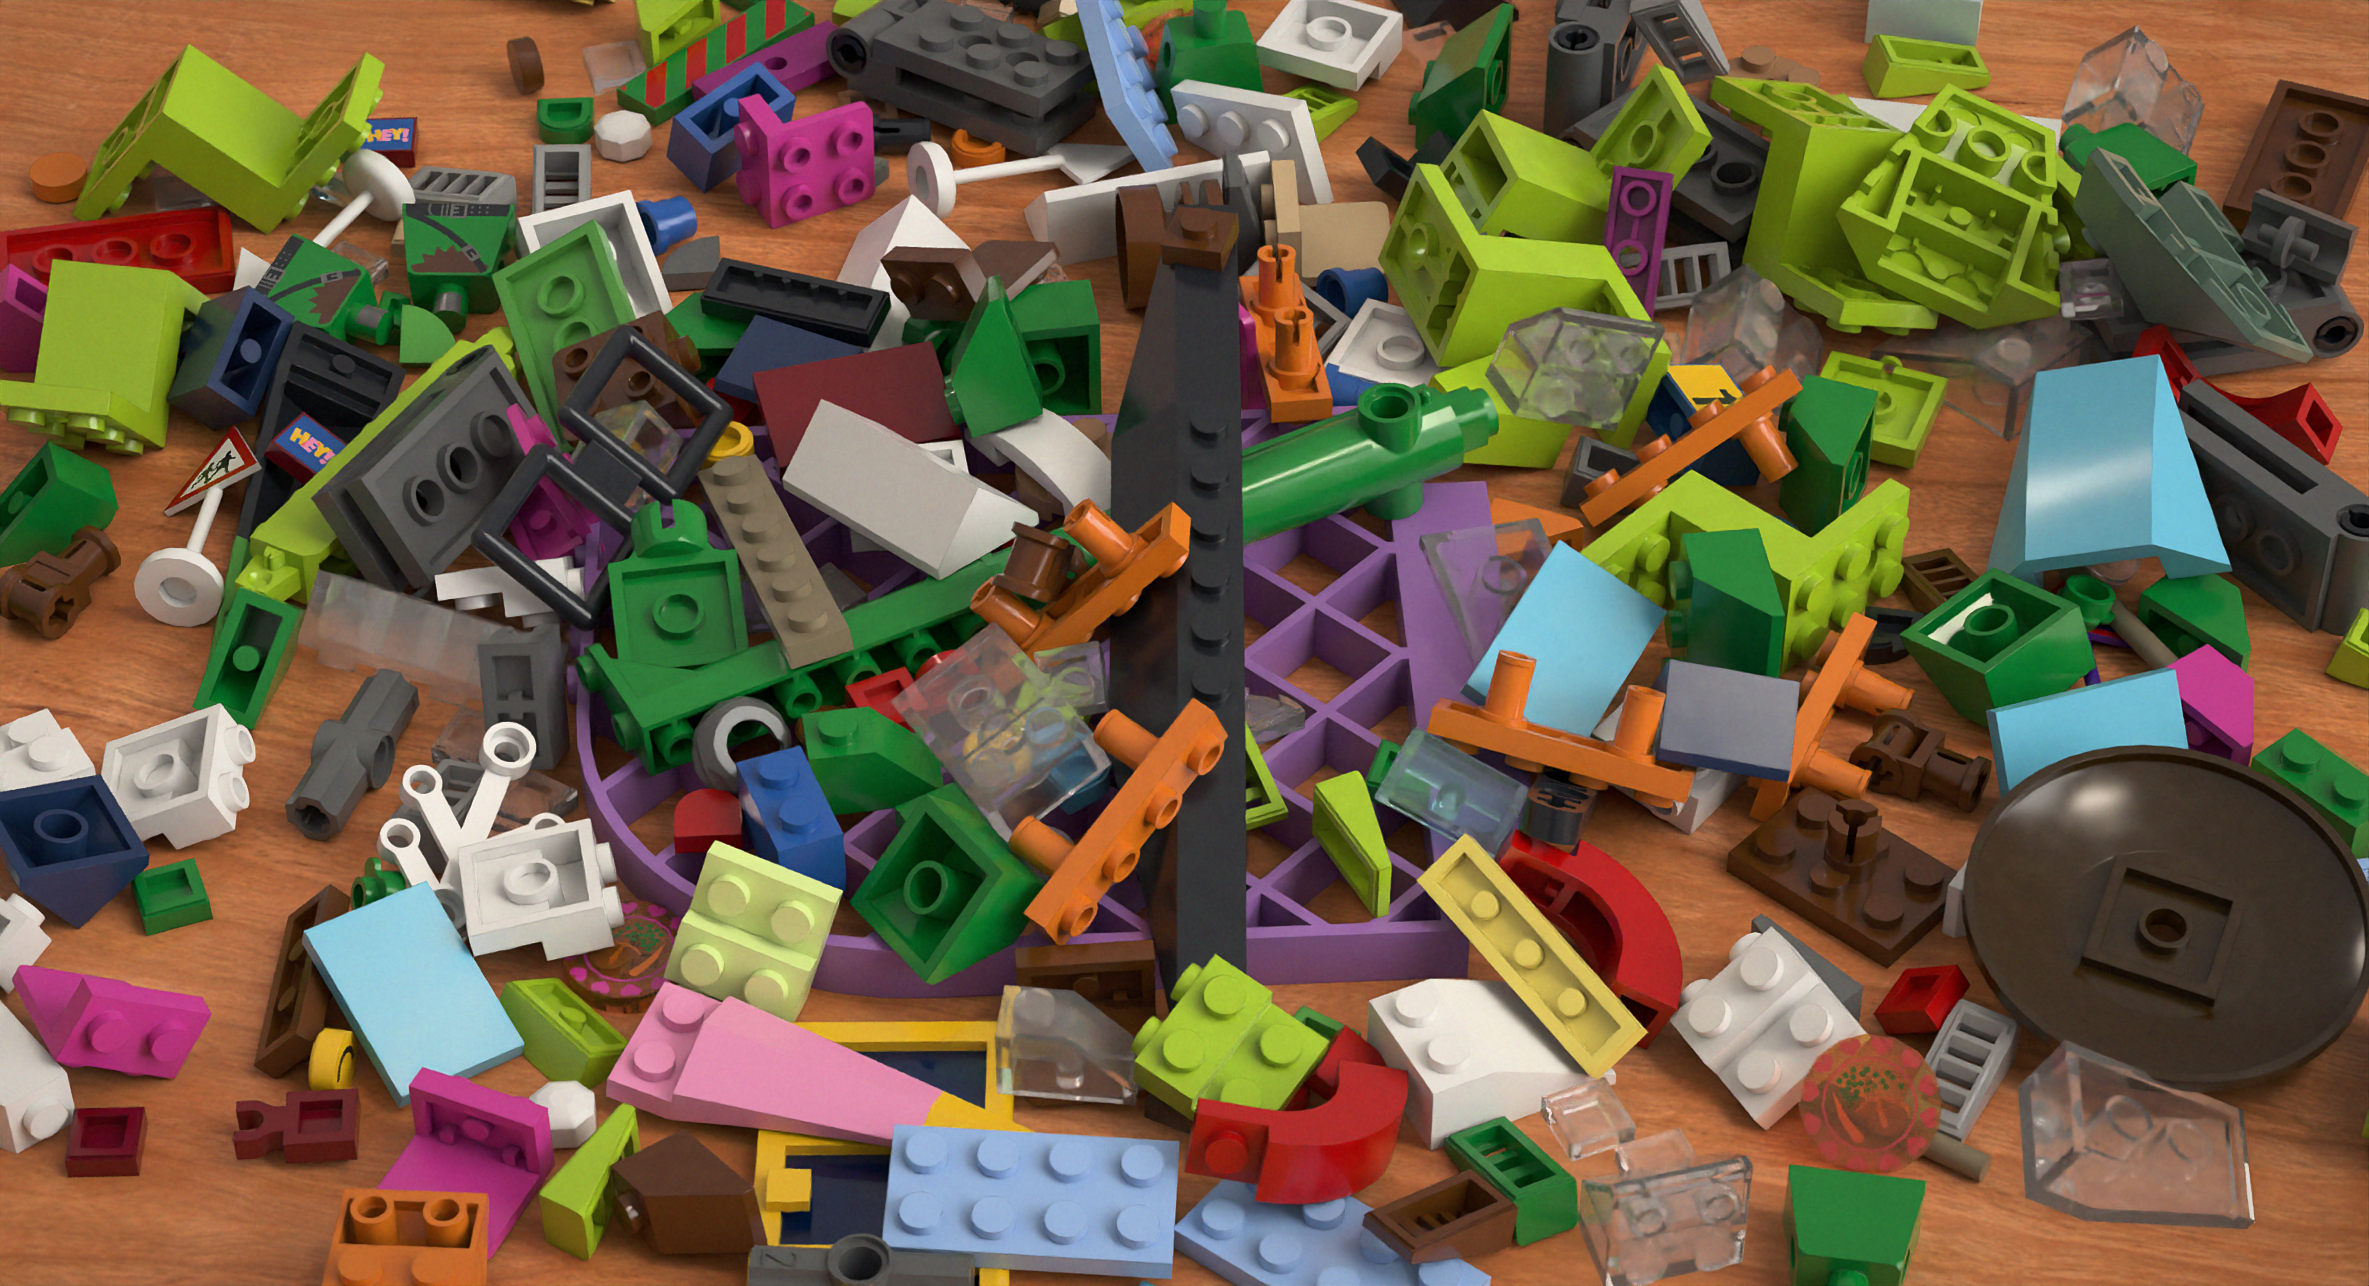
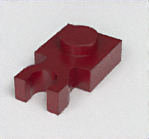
M358 1088L287 1092L286 1106H271L256 1100L237 1101L236 1115L239 1130L255 1129L252 1131H234L233 1143L237 1160L258 1159L277 1150H284L286 1164L357 1160L361 1112Z

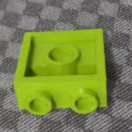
M1215 954L1204 969L1192 963L1184 971L1171 993V998L1178 1002V1004L1164 1022L1152 1016L1135 1037L1130 1051L1137 1055V1058L1134 1060L1132 1081L1192 1121L1198 1097L1283 1111L1327 1052L1329 1040L1271 1003L1272 991Z

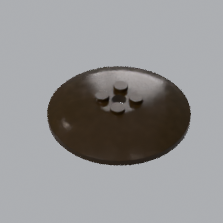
M2131 745L2091 750L2050 764L2025 778L2011 789L1989 813L1972 844L1963 879L1962 914L1967 941L1979 970L2002 1005L2021 1025L2063 1056L2088 1069L2124 1082L2168 1091L2212 1092L2250 1087L2281 1077L2319 1056L2346 1030L2363 1004L2369 988V884L2363 870L2349 846L2333 826L2312 806L2275 780L2247 766L2208 753L2171 746ZM2155 924L2169 926L2180 935L2181 939L2174 942L2160 941L2148 932L2147 927Z

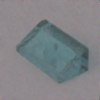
M1413 728L1386 774L1374 799L1454 842L1466 833L1473 837L1489 856L1494 859L1516 823L1530 789L1526 785L1419 728Z

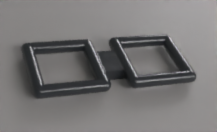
M628 324L618 325L614 328L557 411L558 422L585 443V446L574 462L570 463L549 445L544 443L535 444L472 532V546L577 629L583 632L592 631L612 604L608 564H606L582 600L502 537L503 533L543 475H546L624 537L608 563L621 562L630 558L633 553L630 523L635 513L627 508L625 503L637 485L655 500H659V503L664 506H672V499H681L733 420V408ZM626 355L630 356L705 416L666 475L587 414Z

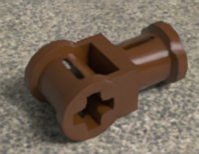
M1014 521L1011 531L1016 535L1003 573L995 574L992 584L1032 599L1049 603V600L1057 601L1059 594L1090 570V567L1085 560L1084 552L1070 543V540ZM1068 571L1075 573L1073 578L1066 577Z
M84 525L72 534L71 543L56 556L41 550L27 563L11 567L0 579V616L8 620L21 618L35 624L37 631L50 639L61 637L73 626L78 614L91 603L88 586L101 575L108 576L121 565V556L118 548L103 531L91 525Z
M1897 708L1886 709L1880 713L1872 726L1873 735L1868 742H1862L1856 746L1850 755L1849 763L1864 770L1873 771L1867 789L1880 794L1896 793L1917 801L1923 791L1927 790L1958 802L1959 809L1970 813L1977 807L1983 796L1992 767V761L1984 757L1977 756L1975 759L1944 748L1946 733L1925 726L1915 715ZM1895 727H1898L1899 730L1895 735L1891 733ZM1884 767L1887 771L1884 775H1880L1879 773Z

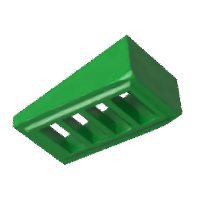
M1502 1116L1444 1138L1445 1151L1461 1173L1471 1169L1519 1207L1512 1239L1520 1246H1526L1572 1229L1577 1225L1579 1210L1576 1179L1506 1117ZM1500 1149H1506V1151L1498 1153L1496 1155L1487 1158L1484 1157Z

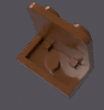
M989 240L980 244L972 252L970 249L895 246L880 261L891 279L890 287L894 295L906 306L912 319L940 320L943 323L951 321L967 322L989 277L1000 274L1008 298L1011 301L1029 285H1036L1042 281L1048 274L1047 268L1059 258L1060 252L1054 242Z
M661 310L626 323L636 329L694 377V371L701 369L700 357L692 339L688 335L680 337ZM614 328L565 347L555 353L552 364L559 407ZM628 355L623 359L587 412V414L613 434L658 416L668 429L698 428L703 420V415ZM562 426L563 436L571 447L579 448L585 446V443Z
M1153 939L1015 948L1017 1014L1023 1089L1026 1102L1034 1106L1156 1098L1155 1095L1132 1081L1134 1060L1137 1058V1055L1130 1051L1135 1037L1144 1024L1152 1016L1157 1018Z

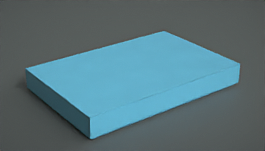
M1559 540L1460 693L1478 705H1485L1498 652L1500 650H1510L1536 658L1537 662L1523 715L1531 722L1590 737L1664 619L1667 611Z
M2166 667L1986 711L2001 799L2025 778L2042 768L2067 757L2091 750L2131 745L2171 746L2189 749L2176 670Z
M427 880L304 930L303 946L398 1108L411 1104L408 1086L422 1067L450 1076L456 1075L468 1079L522 1055L525 1046L524 1041Z

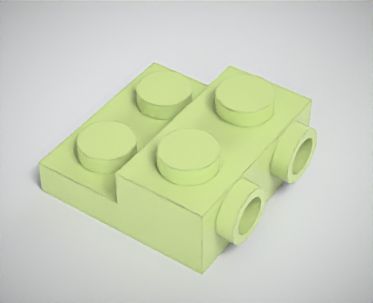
M715 840L707 852L690 908L681 920L663 977L678 983V986L709 998L724 1001L728 996H731L785 1021L795 1022L806 1003L843 891Z

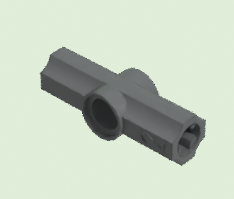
M380 668L375 676L366 678L339 721L327 719L320 725L312 745L311 765L285 804L288 822L297 826L305 837L327 841L331 834L340 833L367 788L380 789L387 782L395 760L396 742L420 705L418 688L407 682L400 672Z
M866 1233L850 1234L839 1239L831 1248L755 1245L754 1248H751L748 1286H974V1255L892 1251L884 1240Z

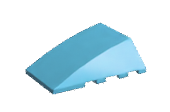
M2160 355L2036 372L1985 573L1994 567L2044 589L2043 571L2154 556L2159 557L2169 579L2233 571Z

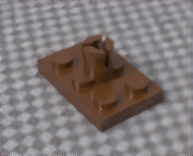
M1810 784L1728 852L1727 862L1728 873L1886 969L1944 919L1948 885L1958 873V871L1883 828L1882 815L1878 816V809L1871 803L1857 799L1839 802Z

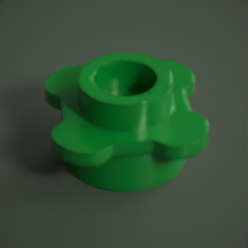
M369 857L365 862L364 877L355 878L352 884V911L406 889L403 875L399 871L381 870L380 859L378 857Z

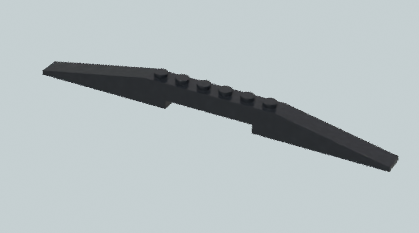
M1174 204L1170 223L1178 206L1236 213V205ZM1237 240L1223 272L1180 263L1164 265L1161 254L1111 440V519L1126 533L1130 534L1136 532L1173 501L1191 517L1189 555L1182 566L1169 577L1162 578L1159 575L1143 588L1136 603L1126 613L1118 617L1113 614L1110 615L1109 712L1112 709H1117L1156 737L1161 738L1190 700L1195 698L1215 712L1228 734L1227 739L1224 741L1222 755L1216 765L1204 775L1198 774L1183 793L1181 806L1172 821L1161 829L1156 828L1140 848V857L1135 866L1137 880L1141 884L1146 905V918L1151 939L1155 942L1159 959V972L1169 1014L1178 1004V1002L1171 998V993L1179 978L1192 963L1204 969L1216 954L1247 975L1242 423ZM1109 753L1111 771L1115 775L1119 792L1135 771Z

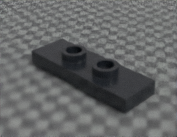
M723 257L700 297L702 313L746 323H751L755 315H759L850 345L868 349L871 348L891 309L890 293L886 291Z

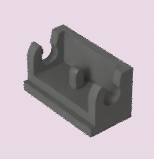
M559 623L540 624L533 628V632L520 635L513 634L512 626L501 628L495 631L487 641H480L477 644L485 732L501 722H513L522 725L530 731L536 742V752L529 770L554 769L570 749ZM495 754L497 758L505 762H515L509 754Z

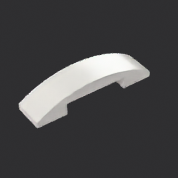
M1043 408L1042 415L972 439L969 428L964 429L965 439L998 467L1013 461L1063 503L1065 519L1074 507L1088 498L1102 511L1111 508V461L1082 432L1057 414Z

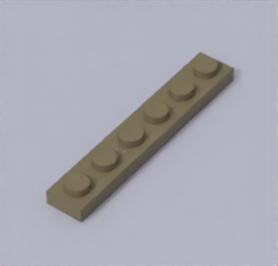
M756 454L746 457H726L717 461L712 467L700 470L697 473L701 494L729 549L737 550L739 568L790 668H798L854 650L849 627Z

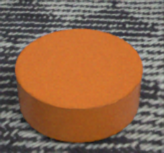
M963 129L957 130L951 138L952 159L962 169L1004 163L1008 158V148L1002 147L1001 143L996 141L991 143L967 134V131Z
M68 152L45 155L37 159L29 169L33 194L37 198L50 203H64L78 198L88 175L85 160L76 154Z

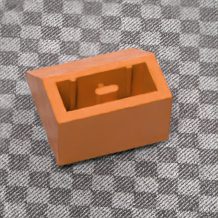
M344 1188L321 1286H486L490 1204L488 1193Z

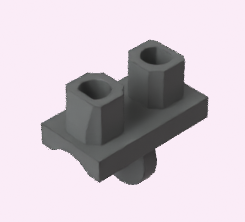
M2260 189L2254 194L2250 218L2241 238L2246 244V247L2243 249L2270 259L2272 265L2282 269L2290 267L2335 286L2342 282L2360 227L2265 189Z

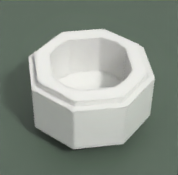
M621 110L603 115L594 126L596 147L602 157L619 162L643 157L652 145L651 126L643 114Z
M576 1080L548 1082L529 1097L534 1103L548 1108L553 1149L578 1147L596 1131L597 1110L595 1094Z

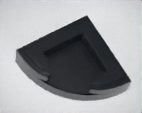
M1866 606L1865 616L1877 621L1863 659L1864 665L1891 663L1910 655L1902 645L1899 634L1929 613Z

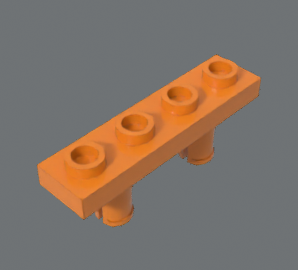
M1277 244L1276 265V260L1273 258L1272 245H1265L1257 253L1259 275L1239 276L1240 304L1250 313L1256 325L1258 374L1271 423L1285 422L1292 425H1303L1313 420L1330 418L1333 414V397L1312 326L1314 314L1307 308L1298 273H1295L1296 251L1289 245Z
M1771 364L1763 367L1739 384L1745 392L1744 395L1726 407L1722 405L1719 399H1716L1691 415L1687 420L1693 429L1672 442L1665 433L1637 451L1635 455L1641 463L1622 476H1619L1615 468H1612L1587 484L1583 489L1589 498L1581 502L1579 507L1592 527H1596L1624 507L1627 510L1634 508L1636 511L1666 489L1665 487L1669 484L1668 478L1728 438L1731 441L1737 439L1740 441L1768 484H1772L1799 466L1798 461L1770 420V417L1774 414L1772 409L1803 389L1791 369L1786 366L1776 372Z
M1088 498L1080 502L1067 515L1063 524L1065 526L1063 531L1076 540L1099 562L1060 593L1057 601H1051L1041 610L1034 611L1012 591L992 584L994 577L985 581L973 594L970 601L972 603L970 609L981 616L1005 638L986 655L982 690L999 705H1002L1019 690L1025 693L1029 681L1036 676L1044 677L1049 665L1065 652L1072 655L1082 649L1092 637L1095 628L1113 614L1118 617L1126 613L1136 603L1142 589L1159 575L1162 578H1166L1175 573L1189 555L1191 517L1172 501L1136 532L1128 534L1096 506L1091 499Z
M1854 611L1842 634L1830 630L1815 665L1822 668L1821 672L1817 673L1809 669L1799 688L1798 707H1800V710L1796 716L1791 771L1788 782L1751 776L1748 786L1758 790L1752 806L1750 817L1761 822L1767 821L1786 804L1794 788L1800 790L1802 786L1807 787L1809 784L1839 802L1848 799H1862L1873 771L1864 770L1819 747L1821 744L1820 740L1838 707L1843 709L1847 704L1878 717L1886 709L1897 708L1908 711L1916 690L1908 689L1863 668V659L1877 621Z
M1500 650L1485 705L1476 707L1441 697L1432 708L1426 732L1442 736L1440 745L1456 752L1477 755L1479 754L1480 747L1506 754L1504 762L1512 767L1530 772H1543L1544 765L1570 772L1569 781L1577 785L1596 790H1607L1608 784L1613 783L1635 789L1634 799L1662 808H1671L1674 800L1686 803L1693 787L1698 767L1657 760L1656 753L1652 751L1666 694L1655 689L1639 685H1629L1614 739L1606 742L1529 721L1523 713L1537 659L1515 651Z
M1192 698L1164 735L1158 738L1117 709H1112L1097 725L1093 734V740L1096 742L1095 744L1135 772L1077 845L1072 844L1033 816L1026 817L1015 828L1009 839V848L1050 878L1024 911V915L1037 932L1053 945H1065L1071 936L1076 937L1089 927L1097 913V903L1114 882H1121L1132 872L1139 860L1140 848L1156 828L1161 829L1172 821L1181 806L1183 793L1198 774L1204 775L1216 765L1222 755L1224 741L1227 739L1228 734L1214 711L1195 698Z

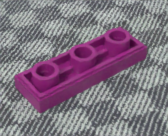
M827 20L691 82L692 97L698 101L757 61L792 94L819 80L831 79L838 72L832 67L827 57L826 41L829 34L837 27Z
M1614 166L1602 246L1607 248L1653 322L1674 174ZM1629 247L1637 248L1641 254V261L1634 269H1625L1620 261L1622 252Z

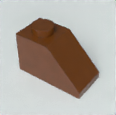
M685 1129L610 1166L617 1195L611 1198V1205L618 1223L628 1235L638 1234L659 1254L751 1253V1248H754L755 1245H768L754 1187Z

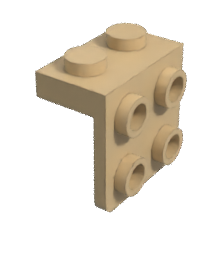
M1294 160L1271 161L1272 184L1261 185L1262 220L1273 219L1264 221L1265 245H1272L1273 255H1276V262L1277 244L1293 247L1296 251L1295 273H1298L1300 281L1309 288L1316 287L1317 279L1322 271L1336 267L1342 268L1345 271L1375 267L1382 272L1386 282H1390L1378 261L1390 230L1387 205L1379 201L1299 205Z

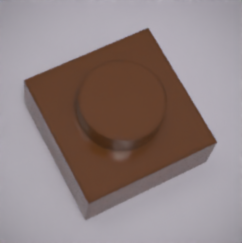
M1178 206L1161 243L1162 263L1164 265L1180 263L1223 272L1239 235L1238 213Z

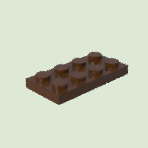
M2279 79L2223 203L2222 213L2232 226L2245 230L2250 218L2254 194L2260 189H2265L2346 222L2369 167V100Z

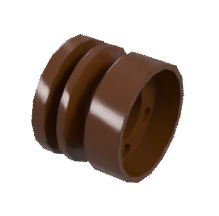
M1217 179L1202 180L1200 182L1199 205H1225ZM1188 181L1177 183L1174 204L1194 205ZM1156 184L1120 186L1116 188L1115 229L1120 285L1126 309L1146 308L1148 305L1161 257V243L1168 230L1173 209L1164 210L1162 198Z

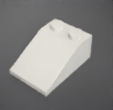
M631 190L518 218L513 248L517 260L594 219L605 230L636 319L661 310L665 315L673 309Z
M1428 979L1369 1000L1367 1042L1381 1054L1387 1067L1408 1071L1409 1087L1404 1113L1430 1151L1443 1147L1444 1138L1502 1116L1512 1122L1616 1084V1073L1612 1068L1599 1080L1589 1076L1506 981Z

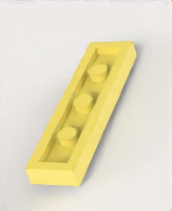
M1466 833L1462 835L1416 880L1589 1076L1599 1080L1648 1033L1473 837Z

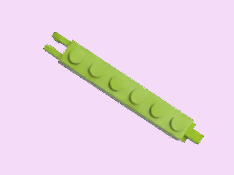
M500 325L497 328L492 327V330H488V334H483L475 343L460 339L441 358L436 359L430 368L407 390L402 391L396 400L373 422L368 423L361 433L339 454L331 457L326 466L307 484L296 490L291 498L266 522L261 523L250 536V554L252 559L234 581L236 593L239 587H244L281 601L290 598L306 605L326 602L345 584L359 568L311 497L447 368L470 352L485 345H493L516 382H521V378H524L523 366L515 358V352L518 351L510 328Z

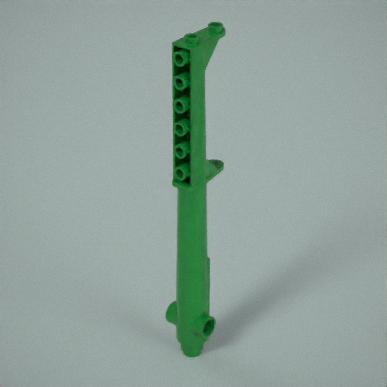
M1381 383L1371 386L1362 392L1358 398L1357 408L1243 449V547L1362 505L1372 516L1386 520L1403 519L1415 514L1420 510L1424 502V481L1459 469L1463 464L1464 453L1488 445V437L1498 433L1499 419L1492 399L1482 388L1470 391L1467 386H1463L1442 394L1435 387H1427L1425 383L1414 387L1400 383ZM1111 508L1104 510L1103 512L1111 518ZM1065 526L1048 532L1070 540V543L1080 548L1084 552L1085 560L1089 564L1090 569L1099 562L1076 540L1063 531ZM1012 546L993 554L989 552L940 581L928 575L927 579L841 612L849 627L854 650L798 668H790L774 638L694 670L613 659L608 656L600 643H595L585 647L584 655L575 658L577 674L586 693L592 694L598 691L612 713V726L624 752L634 750L648 774L652 777L693 761L691 750L694 731L704 714L721 701L738 696L760 699L779 712L786 726L796 723L802 717V714L817 710L820 706L844 705L845 686L904 666L911 677L915 678L920 667L938 653L948 650H960L972 657L995 648L1005 638L981 616L970 609L972 604L970 601L973 594L985 581L994 577L995 574L1003 573ZM1068 571L1066 577L1073 578L1075 573ZM1013 592L1034 611L1041 610L1048 604ZM739 722L729 732L726 746L727 748L769 733V731L758 722Z

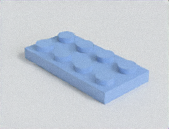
M1075 0L1106 114L1146 173L1174 168L1171 156L1177 154L1178 150L1169 130L1163 124V122L1168 120V115L1159 96L1153 90L1159 87V84L1150 64L1145 59V56L1149 55V49L1142 34L1135 25L1126 28L1121 20V17L1124 16V11L1119 0Z
M894 1124L882 1240L888 1244L892 1251L974 1255V1265L979 1268L1171 1279L1180 1141Z
M1222 1179L1175 1225L1174 1249L1237 1286H1490L1491 1276L1459 1258L1409 1264L1362 1226L1364 1214L1374 1209L1352 1196L1312 1204L1255 1201V1184Z

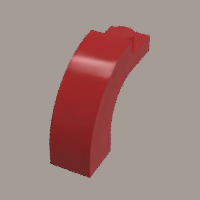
M2163 323L2142 331L2131 358L2160 355L2177 407L2181 388L2200 379L2323 466L2330 463L2343 427L2311 382L2271 397L2248 398L2234 395L2214 386L2198 372Z
M1515 828L1493 860L1547 920L1560 927L1574 940L1586 957L1589 967L1648 1031L1635 1044L1647 1050L1677 1011L1682 990L1683 965L1676 936L1667 917L1640 881L1624 866L1597 847L1580 839L1569 854Z
M1339 1059L1329 1101L1319 1107L1301 1111L1269 1110L1198 1097L1185 1154L1184 1173L1255 1184V1201L1312 1204L1353 1195L1376 1182L1384 1174L1391 1162L1408 1097V1071Z

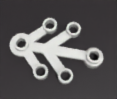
M513 722L495 724L484 736L479 751V761L485 773L462 829L441 791L443 785L442 778L434 768L427 765H415L410 767L403 775L399 787L401 801L408 808L420 811L447 862L440 883L418 848L420 832L411 821L402 818L387 821L381 828L376 844L380 857L384 861L398 866L408 887L427 880L463 942L468 939L457 848L565 824L562 818L553 813H540L534 816L528 825L487 839L510 781L517 780L528 772L536 752V742L530 731L522 725ZM495 754H509L515 762H505L497 758ZM413 782L425 783L430 787L431 792L420 794L414 791L410 784ZM393 835L401 836L408 841L409 846L405 848L395 847L388 841V837Z

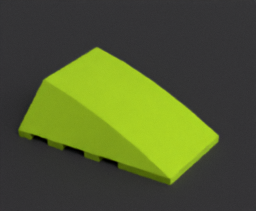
M1947 83L1914 121L1906 135L1893 145L1876 169L1873 168L1852 197L1849 196L1840 206L1835 215L1868 280L1975 329L2056 316L2061 309L2060 292L2055 291V277L2060 271L2059 252L2054 251L2053 236L2058 228V210L2053 208L2052 195L2057 189L2055 131Z

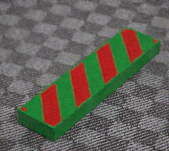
M762 0L616 88L618 105L628 111L643 114L649 123L657 127L696 102L692 97V81L814 27V13L791 0Z

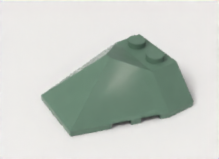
M2099 147L2095 148L2088 155L2072 208L2086 225L2081 230L2083 237L2099 254L2103 256L2108 255L2146 321L2158 325L2163 323L2165 327L2304 364L2314 357L2313 352L2285 307L2280 303L2274 306L2261 288L2268 283L2262 270L2258 267L2250 270L2238 255L2246 247V244L2205 190L2179 180L2157 201L2125 158Z

